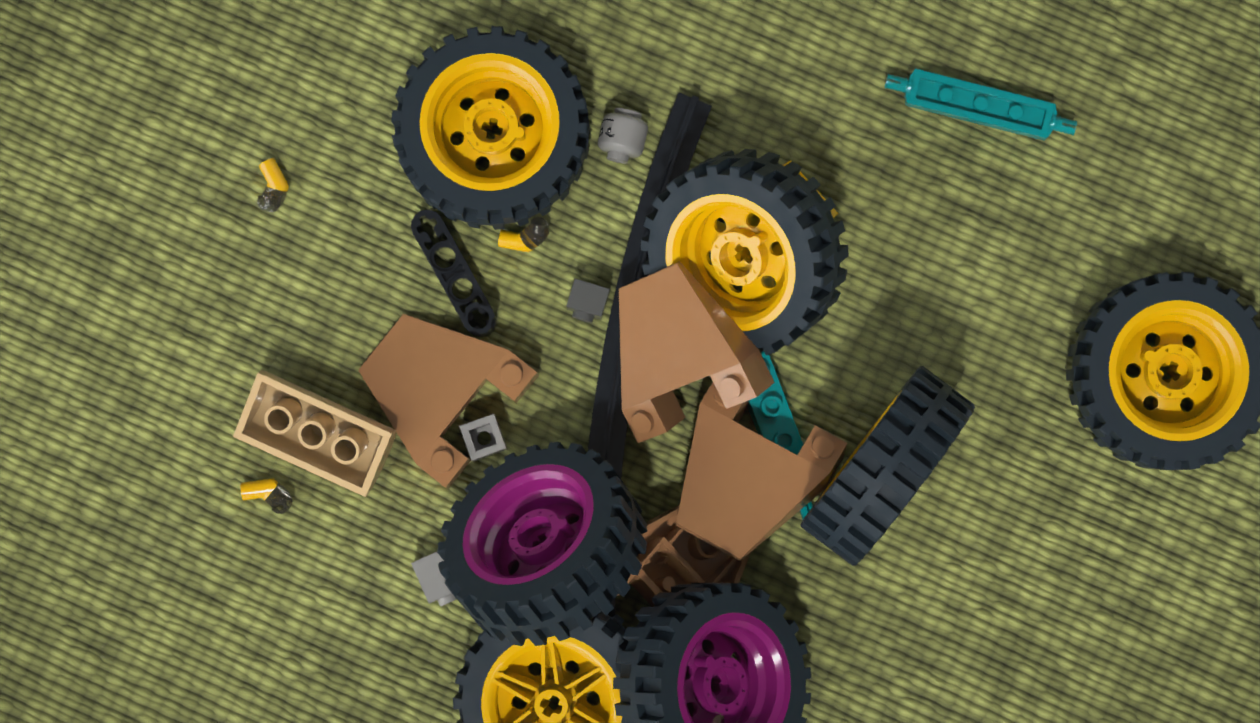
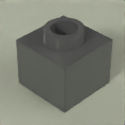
M574 279L566 305L567 310L573 311L572 318L583 322L593 323L594 318L602 320L610 289Z

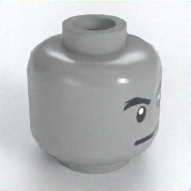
M615 108L614 113L604 116L598 138V147L608 153L606 159L616 163L627 164L629 158H638L642 155L648 132L647 123L641 119L642 114L629 109Z

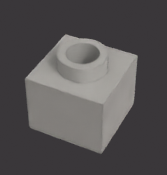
M495 414L459 426L471 461L474 462L507 450ZM486 431L490 433L491 441L489 444L481 445L478 442V436L481 432Z

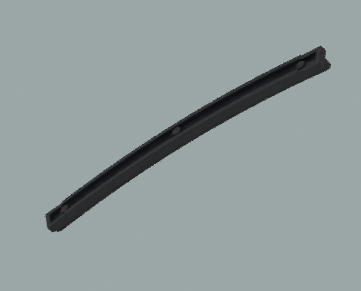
M678 93L658 145L626 247L602 352L588 451L593 449L601 455L604 461L608 460L620 478L622 477L628 422L622 412L619 288L650 275H644L642 263L649 260L648 251H641V239L650 234V229L643 226L646 216L657 210L652 203L657 195L668 190L666 185L688 171L712 105L699 101V97L694 95L689 97ZM615 599L611 602L614 609L608 613L611 617L615 616Z

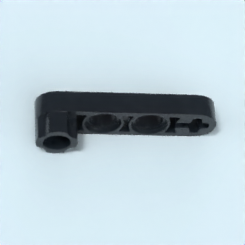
M432 210L419 211L411 221L412 233L464 327L475 337L489 336L496 328L497 318L439 214ZM427 218L430 222L437 221L438 224L433 229L439 239L443 235L447 237L446 241L436 243L430 250L426 248L427 244L433 243L426 232L419 233L418 231L422 228L421 220ZM449 248L454 251L456 258L452 266L441 268L436 264L435 256L440 249ZM466 279L472 283L473 292L470 297L458 299L454 296L452 290L458 280ZM478 297L482 299V303H478L475 301ZM463 306H467V307L465 308V309H466L465 313H463L462 310H461V307H463ZM478 309L482 315L489 314V319L486 321L484 328L479 326L471 327L470 323L475 320L472 314L474 310Z

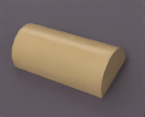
M262 369L257 373L233 437L366 497L385 465L395 440L396 430Z

